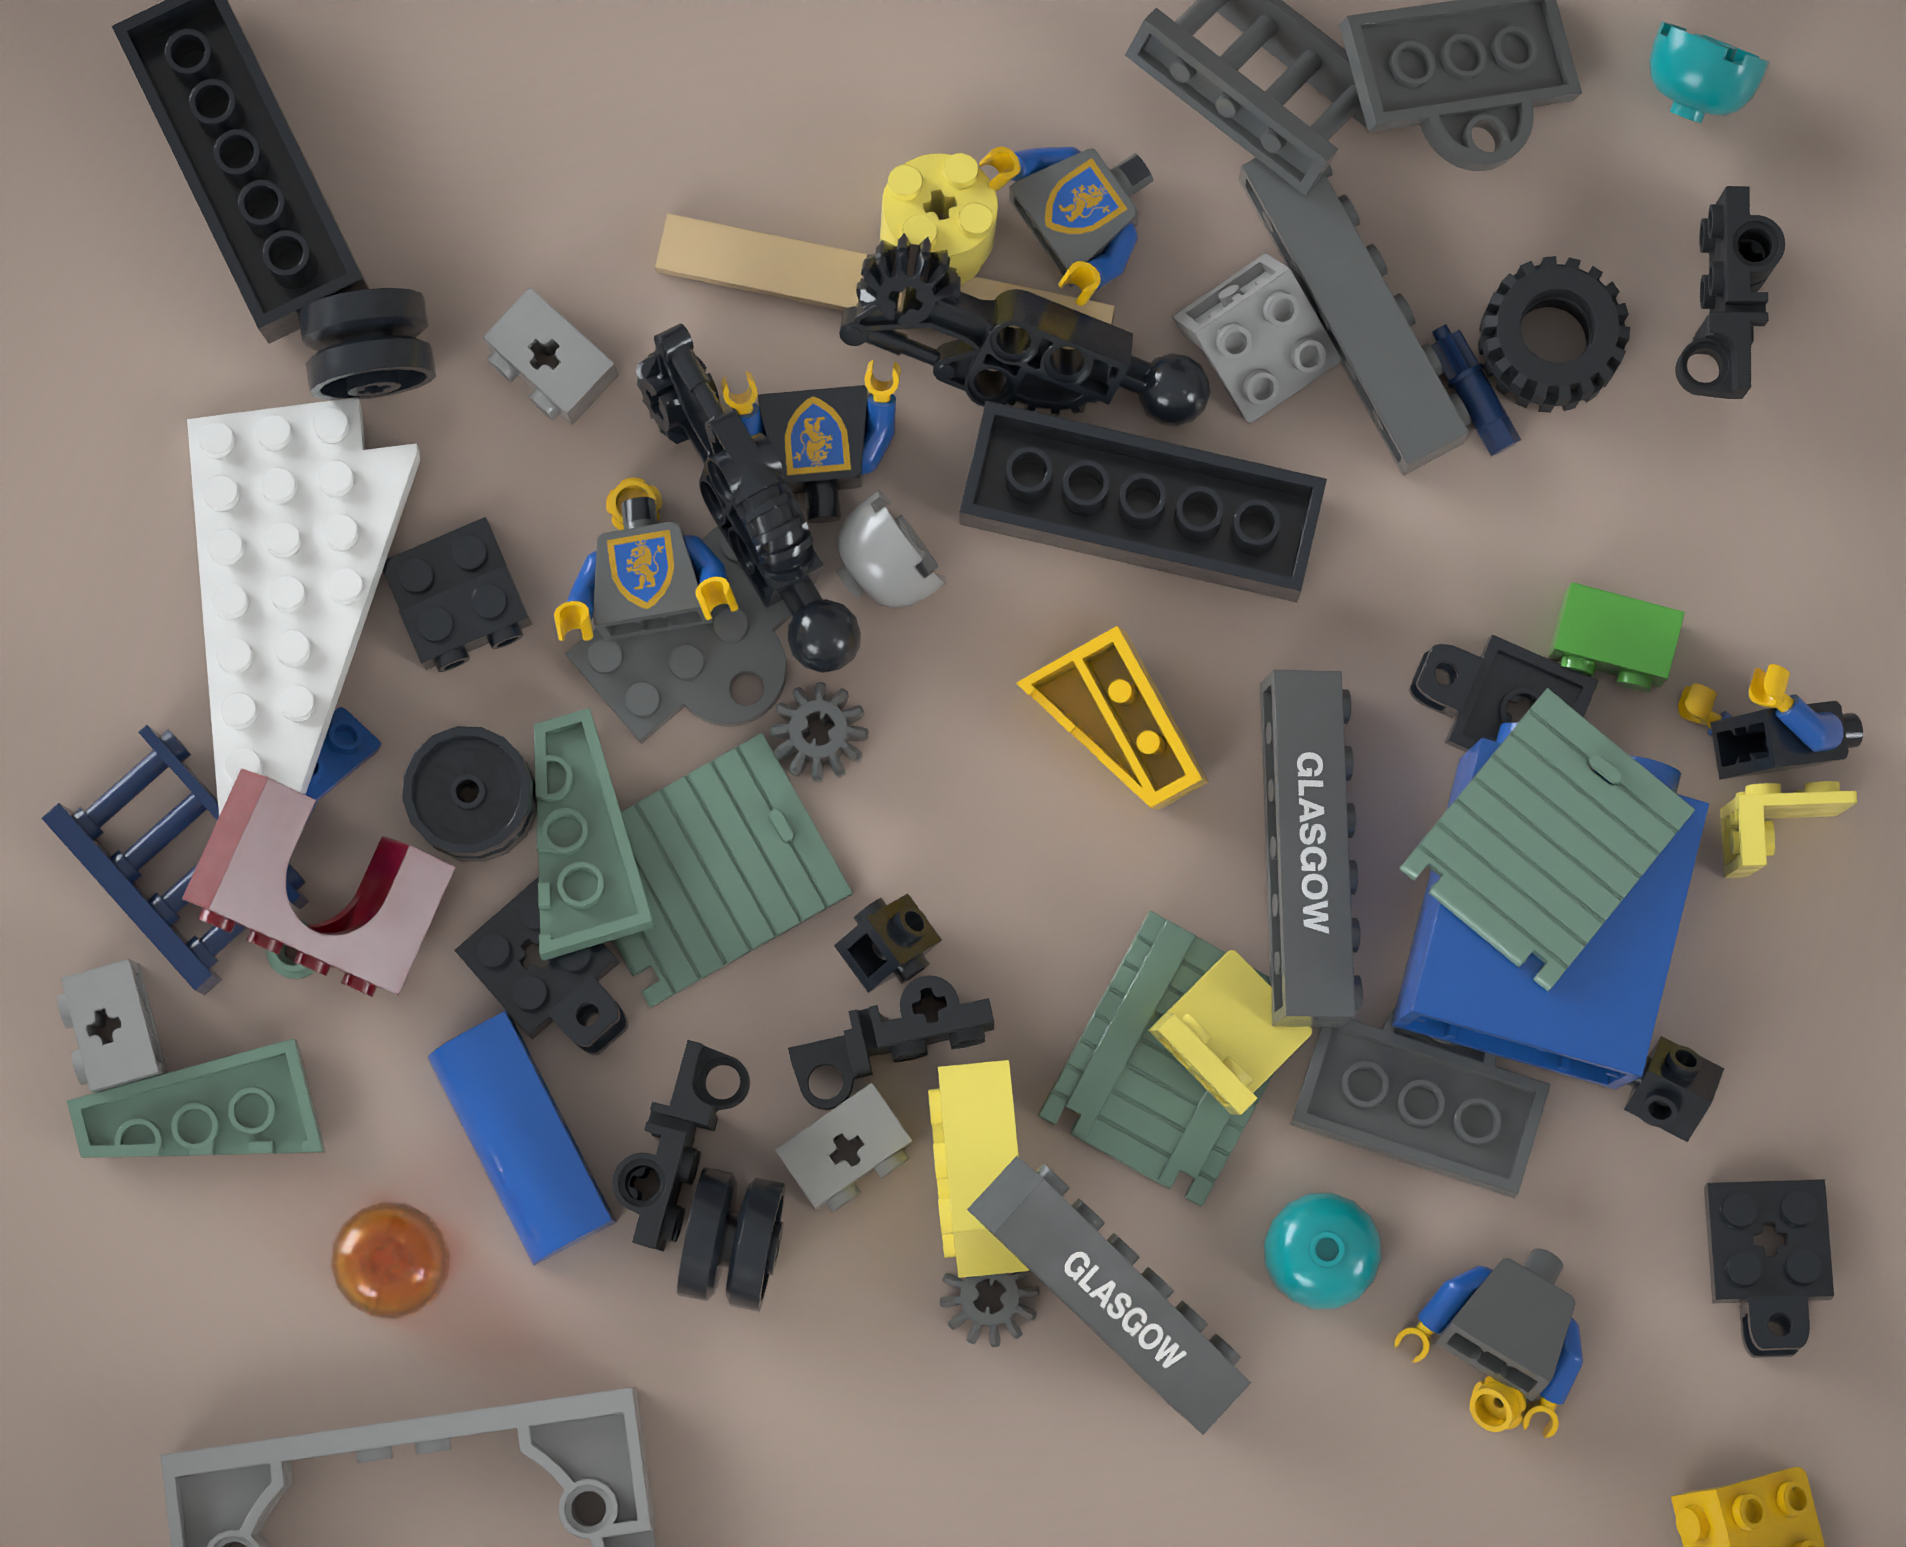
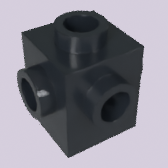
M907 893L888 905L882 897L869 904L854 916L853 919L858 925L836 943L834 947L869 993L894 977H897L901 984L915 977L930 964L924 955L940 943L942 939Z
M1661 1036L1650 1055H1647L1643 1076L1627 1084L1632 1087L1624 1110L1641 1118L1645 1123L1659 1127L1688 1142L1713 1102L1724 1068L1698 1055L1691 1048L1678 1045Z

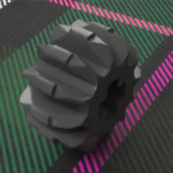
M823 682L816 683L815 700L811 701L807 700L806 694L801 687L795 688L793 695L799 705L796 710L782 702L776 706V712L790 723L773 724L769 729L772 737L789 739L774 749L776 758L778 760L786 759L797 753L791 763L790 773L797 777L804 771L806 765L811 763L812 779L816 783L822 782L824 777L823 765L829 763L838 778L845 776V768L839 758L844 755L851 761L859 763L863 757L862 752L848 742H861L869 738L867 728L849 726L864 716L862 706H852L841 711L848 701V691L841 688L836 692L831 702L826 701V684ZM818 719H821L823 727H825L827 722L832 723L834 726L828 731L830 741L821 746H818L815 738L811 744L804 739L811 734L809 724Z
M1031 1271L1014 1272L1012 1275L1003 1273L967 1277L964 1281L953 1274L945 1273L943 1282L948 1286L959 1288L961 1291L960 1296L941 1297L940 1306L950 1308L961 1305L964 1310L948 1321V1326L955 1330L970 1318L974 1324L967 1334L966 1341L971 1344H975L979 1339L981 1327L987 1326L989 1327L990 1345L992 1347L1000 1346L1001 1338L997 1326L1005 1323L1010 1335L1018 1339L1023 1335V1332L1011 1319L1016 1312L1028 1320H1034L1037 1315L1034 1309L1018 1304L1019 1298H1033L1040 1294L1038 1286L1031 1285L1018 1289L1016 1282L1028 1276ZM985 1280H990L991 1287L994 1281H997L1006 1290L1000 1297L1004 1307L994 1314H990L989 1307L986 1308L985 1313L980 1312L973 1303L980 1296L976 1286Z

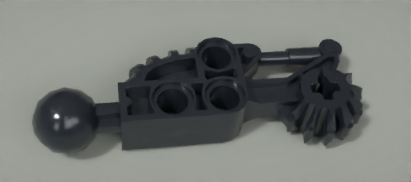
M903 233L898 239L897 246L882 239L876 247L875 254H867V258L862 263L861 275L863 278L860 279L856 287L859 300L857 305L847 308L842 315L839 335L845 344L860 346L868 343L898 356L903 354L933 366V374L937 380L966 391L971 401L983 407L986 401L1012 407L1017 402L1024 404L1025 410L1035 411L1036 408L1051 409V415L1059 416L1060 411L1071 409L1073 414L1084 412L1085 405L1088 402L1097 403L1100 401L1109 405L1118 388L1122 387L1138 394L1139 401L1147 416L1159 424L1176 427L1193 422L1205 410L1211 392L1209 380L1202 366L1188 356L1171 353L1157 357L1151 363L1132 356L1133 333L1025 290H1007L999 294L995 300H981L961 292V277L956 273V268L949 266L950 257L948 256V251L931 252L932 244L929 237L925 238L919 245L911 244L906 234ZM900 292H901V293H902L901 304H900L899 308H897V307H898L899 294H900ZM1009 326H1018V327H1021V328H1013V327H1009ZM931 328L958 340L944 343L935 349L907 338V334L896 329ZM1062 347H1070V348H1074V349H1065V348H1062Z
M682 323L655 335L656 351H653V353L648 355V358L639 362L636 371L638 376L637 386L642 392V402L647 406L650 418L655 420L660 432L674 443L679 444L690 440L703 461L704 468L699 479V487L710 514L766 608L783 600L793 617L788 625V642L793 657L805 668L820 673L842 669L855 658L860 648L861 632L857 618L844 604L828 599L823 600L814 586L824 565L812 545L814 540L807 521L793 492L786 483L782 464L775 448L764 434L758 433L751 436L734 409L724 411L719 402L715 382L710 373H705L707 367L695 355L691 335Z

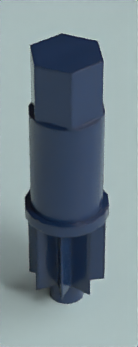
M1447 324L1435 329L1432 334L1436 343L1431 345L1440 360L1443 372L1448 379L1447 385L1449 388H1453L1463 401L1470 415L1471 422L1491 457L1521 441L1518 432L1483 372L1485 369L1483 364L1478 363L1462 332L1457 330L1451 333Z

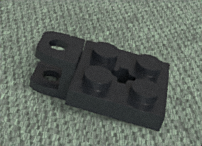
M1492 634L1488 637L1480 657L1453 645H1434L1423 654L1409 686V692L1423 706L1454 718L1444 743L1467 752L1481 738L1496 742L1500 725L1511 723L1512 715L1506 712L1508 702L1516 704L1521 697H1526L1531 700L1529 704L1530 709L1547 688L1584 718L1599 681L1578 671L1563 668L1561 664ZM1435 669L1442 670L1447 674L1448 685H1443L1437 681Z
M538 877L454 951L531 1039H534L554 1021L580 1049L590 1055H599L628 1029V1020L624 1011L599 983L620 961L604 943L548 959L549 964L543 969H540L535 964L527 969L524 967L523 961L527 957L526 948L532 943L539 946L540 909L538 907ZM595 1014H599V1018L596 1021V1023H594L591 1026H587L589 1018Z
M1825 1179L1707 1183L1704 1187L1712 1304L1741 1303L1739 1308L1742 1340L1747 1353L1751 1357H1792L1806 1344L1809 1337L1808 1301L1831 1300L1834 1297ZM1764 1226L1773 1227L1775 1234L1782 1235L1785 1245L1778 1246L1776 1256H1766L1763 1246H1754L1753 1236L1762 1234ZM1768 1322L1778 1324L1782 1329L1783 1336L1774 1335L1769 1330Z

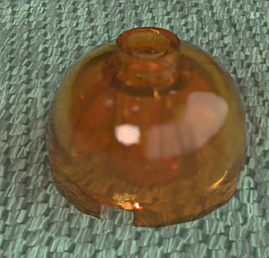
M380 1202L360 1209L343 1224L333 1243L331 1269L337 1289L352 1307L371 1317L400 1319L419 1312L438 1297L448 1278L450 1251L443 1232L429 1214L407 1203Z

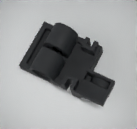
M1726 186L1716 204H1710L1708 218H1702L1700 223V252L1709 253V275H1702L1700 282L1701 309H1710V312L1695 333L1693 342L1687 345L1679 356L1675 372L1682 388L1693 395L1723 399H1743L1752 387L1751 345L1754 342V326H1765L1769 321V312H1766L1768 292L1758 291L1781 260L1785 251V237L1778 224L1770 218L1761 215H1750V186ZM1695 354L1710 355L1718 364V377L1714 381L1706 383L1695 380L1688 371V359Z
M928 975L916 978L904 989L900 998L902 1018L882 1022L878 1005L869 1006V1008L862 1010H851L848 1012L852 1029L844 1030L843 1036L789 1047L788 1051L803 1097L809 1104L818 1109L830 1110L836 1108L849 1098L855 1079L873 1075L869 1057L892 1053L894 1062H902L927 1056L926 1045L949 1040L951 1050L978 1045L986 1042L984 1032L994 1030V1018L989 998L960 1004L955 989L948 981L937 976ZM933 996L936 1001H944L947 1005L946 1008L938 1011L939 1020L934 1023H927L924 1014L914 1015L915 1007L922 1004V999L925 997ZM828 1065L835 1067L842 1074V1089L838 1095L831 1099H820L810 1091L809 1078L812 1072L820 1066Z
M687 1040L670 1106L652 1101L649 1120L645 1125L644 1130L646 1132H650L652 1136L660 1138L656 1155L650 1153L632 1154L618 1164L613 1174L612 1187L617 1200L625 1208L640 1214L632 1243L664 1252L667 1240L677 1242L685 1215V1208L677 1205L682 1183L693 1184L701 1156V1151L692 1147L696 1127L715 1132L718 1121L716 1113L719 1110L736 1107L746 1098L749 1092L750 1077L747 1069L738 1059L706 1047L702 1043ZM721 1065L734 1068L740 1077V1085L737 1092L727 1099L714 1098L706 1088V1078L709 1072ZM650 1170H656V1180L660 1182L659 1191L657 1194H652L649 1200L641 1201L642 1192L634 1188V1182L636 1178H647Z

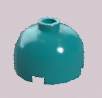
M1662 21L1653 42L1649 59L1650 77L1657 91L1673 101L1670 108L1671 113L1697 123H1702L1705 114L1726 116L1739 111L1752 100L1770 63L1768 60L1760 59L1757 55L1709 36H1702L1696 33L1693 35L1686 32L1687 29Z
M1332 1192L1309 1193L1287 1203L1272 1220L1264 1240L1265 1267L1274 1286L1292 1302L1312 1310L1338 1309L1359 1299L1374 1282L1382 1261L1381 1237L1371 1216L1354 1200Z

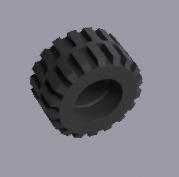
M1556 256L1543 257L1540 265L1534 266L1532 261L1521 265L1515 275L1509 273L1501 281L1497 291L1493 293L1481 319L1479 327L1481 337L1478 341L1479 355L1485 356L1486 360L1483 366L1487 377L1494 375L1497 378L1498 383L1495 388L1503 396L1509 391L1518 396L1515 404L1527 408L1529 402L1539 404L1538 412L1551 413L1554 406H1562L1563 411L1575 409L1580 401L1584 400L1587 403L1595 398L1599 391L1607 386L1621 364L1626 353L1624 350L1630 338V327L1625 326V320L1629 313L1626 303L1618 304L1616 300L1620 292L1612 281L1605 286L1599 280L1603 272L1592 266L1588 273L1579 269L1581 260L1569 257L1564 265L1557 264ZM1543 307H1553L1568 312L1580 323L1586 338L1584 352L1577 359L1564 363L1548 362L1537 357L1528 349L1521 335L1520 325L1524 316L1535 309Z

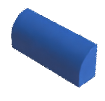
M504 1011L446 1042L428 1056V1060L533 1266L616 1223L598 1184L510 1014Z

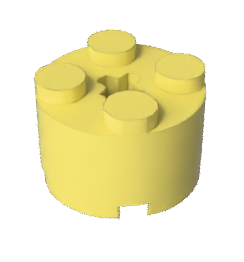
M964 153L923 155L895 167L890 172L883 193L880 242L883 239L897 246L898 239L905 233L911 244L919 245L925 238L929 237L932 244L931 252L947 250L950 257L949 266L956 268V273L961 277V284L969 281L980 271L981 266L991 254L994 246L998 200L995 189L988 186L990 179L978 167L976 160Z

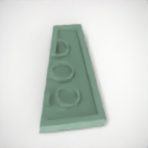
M590 708L534 724L535 791L538 823L536 832L539 863V952L542 961L651 929L655 926Z
M294 1038L67 1100L81 1158L326 1153L298 1041Z

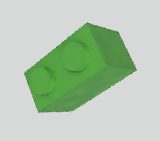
M1571 582L1564 593L1548 658L1561 661V667L1578 671L1589 677L1594 676L1595 670L1617 676L1616 684L1631 690L1649 692L1651 685L1661 687L1669 677L1685 612Z

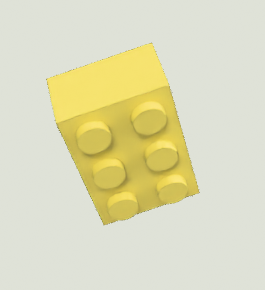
M1009 1060L938 1067L940 1088L928 1089L944 1258L956 1257L958 1278L1029 1271L1018 1258L967 1210L1016 1156L1019 1157Z

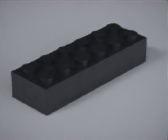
M165 0L112 25L115 35L256 326L266 341L270 344L299 330L298 312L304 306L318 299L336 294L369 289L229 0Z
M986 401L959 510L960 525L1297 603L1304 582L1327 479Z

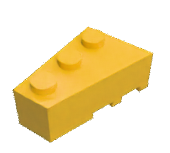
M1119 626L1108 630L1016 682L1021 689L1039 703L1061 726L1079 740L1150 808L1160 810L1209 783L1127 632Z

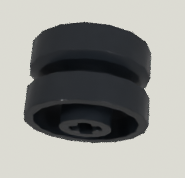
M404 288L364 289L318 299L304 306L298 312L303 343L306 347L318 351L306 362L309 389L313 397L325 400L355 397L371 399L419 388L430 383L436 377L433 350L430 343L416 338L429 326L425 299L421 292Z
M456 726L432 735L414 752L403 775L402 801L410 823L437 851L459 861L486 862L508 854L527 836L537 815L535 779L530 766L505 737L483 727ZM466 786L472 790H476L479 787V795L472 802L466 803L460 796L461 791Z
M704 1167L696 1187L685 1234L678 1275L677 1294L679 1296L708 1301L716 1292L723 1267H728L726 1297L730 1306L760 1312L769 1276L774 1274L784 1225L781 1217L785 1198V1183L755 1178L746 1189L741 1211L737 1212L734 1210L738 1186L734 1174Z

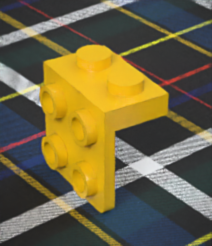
M1801 1467L1786 1468L1726 1486L1688 1491L1671 1496L1676 1516V1526L1681 1536L1683 1547H1825L1807 1474Z

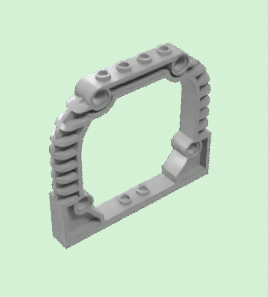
M637 1387L160 1455L171 1547H228L233 1542H240L246 1547H270L260 1532L278 1501L293 1485L290 1463L292 1460L356 1451L357 1463L393 1458L392 1446L415 1443L416 1455L452 1450L450 1441L452 1437L515 1428L518 1429L520 1452L542 1466L565 1490L559 1501L558 1513L562 1525L569 1533L579 1538L590 1539L592 1547H656L654 1535L655 1521ZM585 1491H594L600 1494L605 1501L606 1514L597 1525H587L577 1517L575 1504L578 1497Z

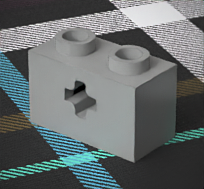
M531 287L483 336L488 349L492 352L486 360L509 382L512 383L519 376L534 391L528 398L553 421L561 414L573 425L619 376L615 363ZM541 351L549 357L555 354L559 364L554 370L545 364L541 367L539 366L536 356Z
M126 959L61 978L64 993L57 995V1004L64 1026L67 1029L74 1028L79 1049L72 1051L71 1056L77 1079L81 1085L88 1083L90 1091L97 1093L168 1073L139 963ZM105 1015L121 1022V1028L113 1031L112 1037L114 1042L98 1036V1029L106 1026Z
M870 1083L776 1148L775 1151L814 1208L818 1210L827 1204L830 1210L834 1212L861 1193L856 1183L876 1171L879 1177L883 1178L908 1161L910 1158L904 1150L911 1146L913 1141L873 1083ZM843 1136L850 1143L855 1142L859 1138L864 1143V1146L857 1151L861 1161L853 1167L845 1160L835 1165L831 1159L838 1152L835 1142Z

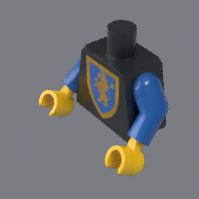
M871 360L866 369L865 385L758 394L755 379L752 373L748 371L745 372L749 387L742 394L731 393L726 376L723 377L721 390L725 402L736 411L751 436L762 433L769 439L779 456L784 478L793 494L804 493L806 521L808 523H829L840 520L839 490L862 487L863 475L869 474L878 468L895 434L896 397L893 393L898 388L901 368L897 362H894L893 378L885 382L879 381L874 377V360ZM757 397H758V405H757L756 403H754V402L756 401V398H757Z
M1770 664L1767 672L1758 667L1755 668L1749 687V698L1751 701L1764 707H1771L1769 709L1734 717L1726 711L1719 715L1712 711L1718 695L1717 692L1698 683L1692 684L1691 687L1685 686L1678 703L1680 717L1689 722L1709 727L1707 734L1713 738L1719 780L1799 769L1847 759L1848 748L1858 747L1862 742L1863 726L1861 720L1855 713L1843 714L1842 707L1838 701L1806 704L1797 694L1787 695L1785 692L1790 672L1777 664Z

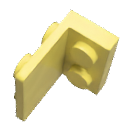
M1840 782L1806 783L1804 784V789L1796 790L1794 793H1781V784L1777 783L1745 786V792L1736 793V797L1720 809L1724 878L1748 877L1767 865L1766 856L1774 855V825L1772 820L1764 821V819L1838 816L1857 803V791H1840Z
M1235 950L1227 951L1148 1030L1230 1114L1242 1115L1257 1099L1253 1093L1312 1034L1311 1027L1272 1026V987Z

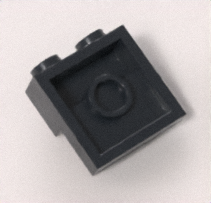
M486 517L386 559L383 572L399 607V613L418 658L426 670L436 666L438 672H445L459 667L470 660L468 652L486 644H490L491 649H499L510 645L524 636L521 629L533 625Z

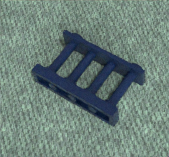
M145 725L138 733L153 749L146 757L86 810L79 807L73 813L69 808L58 803L41 819L195 991L206 995L222 980L211 968L219 961L216 955L246 928L235 924L232 932L229 933L213 926L200 939L195 935L189 941L176 929L173 924L180 919L177 913L189 903L182 898L198 864L162 896L156 892L149 898L135 881L142 876L139 870L206 810L218 820V800L184 763L191 756V753L169 729L162 735H159L151 727ZM170 767L191 793L124 853L118 849L111 856L97 840L104 833L101 827ZM289 863L286 873L287 897L291 904L301 910L309 902L299 891L306 881Z

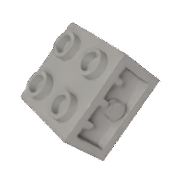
M1264 253L1172 316L1182 335L1203 350L1240 415L1249 423L1266 414L1337 365L1341 360L1339 353L1291 269L1267 253Z

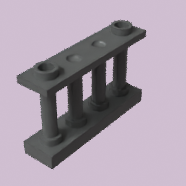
M1196 0L1176 21H1173L1156 7L1143 20L1125 54L1132 62L1305 196L1318 183L1338 151V148L1329 142L1337 131L1351 117L1367 128L1346 49L1282 0ZM1216 12L1243 32L1221 56H1218L1193 36ZM1261 47L1288 67L1266 91H1263L1238 71ZM1306 82L1333 102L1311 126L1307 125L1283 106Z

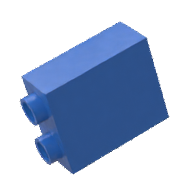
M1518 723L1501 724L1496 742L1481 738L1459 759L1447 809ZM1630 755L1677 794L1681 778L1679 770L1656 760ZM1592 770V771H1594L1597 775H1599L1603 780H1605L1608 784L1614 785L1613 783H1610L1607 779H1605V778H1604L1601 774H1599L1597 771ZM1677 794L1693 807L1695 811L1548 992L1533 980L1545 963L1532 952L1527 957V960L1518 968L1428 893L1431 886L1440 878L1439 875L1431 870L1391 1026L1615 1090L1642 1077L1709 803Z

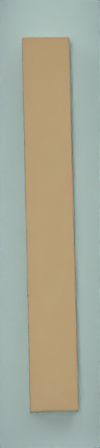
M667 213L655 270L657 273L845 311L849 307L856 306L859 301L856 287L860 279L863 278L861 269L867 254ZM975 276L961 284V292L981 300H995L999 294L1007 290L1020 289L1029 291L1112 325L1115 305L1088 300L1084 306L1080 307L1075 303L1076 297ZM900 292V294H899V300H898V307H897V308H899V306H900V304H901V298H902V293H901V292ZM1009 326V327H1013V328H1021V327H1018V326ZM1062 347V348H1065V349H1074V348H1070V347Z

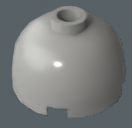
M878 490L863 501L845 519L839 531L837 548L845 565L837 570V574L856 599L866 593L881 606L890 608L911 606L927 598L946 584V579L944 576L933 572L939 566L924 543L902 514L896 519L892 517L886 508L891 501Z

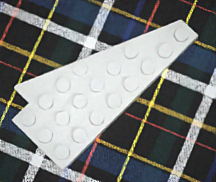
M358 397L187 419L219 816L241 768L269 777L306 795L421 460L417 443L366 450L362 406Z

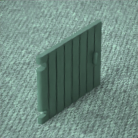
M1547 688L1399 869L1413 881L1426 866L1439 875L1440 878L1431 886L1428 893L1518 968L1527 960V957L1532 952L1545 963L1533 980L1548 992L1695 809ZM1588 764L1614 785H1610L1589 768Z
M763 733L756 735L736 748L715 758L713 761L708 762L688 775L621 811L655 927L612 941L632 976L641 974L650 967L655 971L660 981L641 991L650 1008L853 895L852 890Z
M1149 911L1053 1085L1052 1090L1042 1105L1038 1117L1055 1125L1064 1107H1067L1079 1114L1071 1128L1070 1135L1168 1189L1174 1184L1179 1172H1184L1194 1178L1185 1194V1198L1201 1207L1274 1073L1253 1093L1257 1099L1242 1115L1230 1114L1148 1031L1226 953L1153 911ZM1254 969L1271 986L1270 977Z

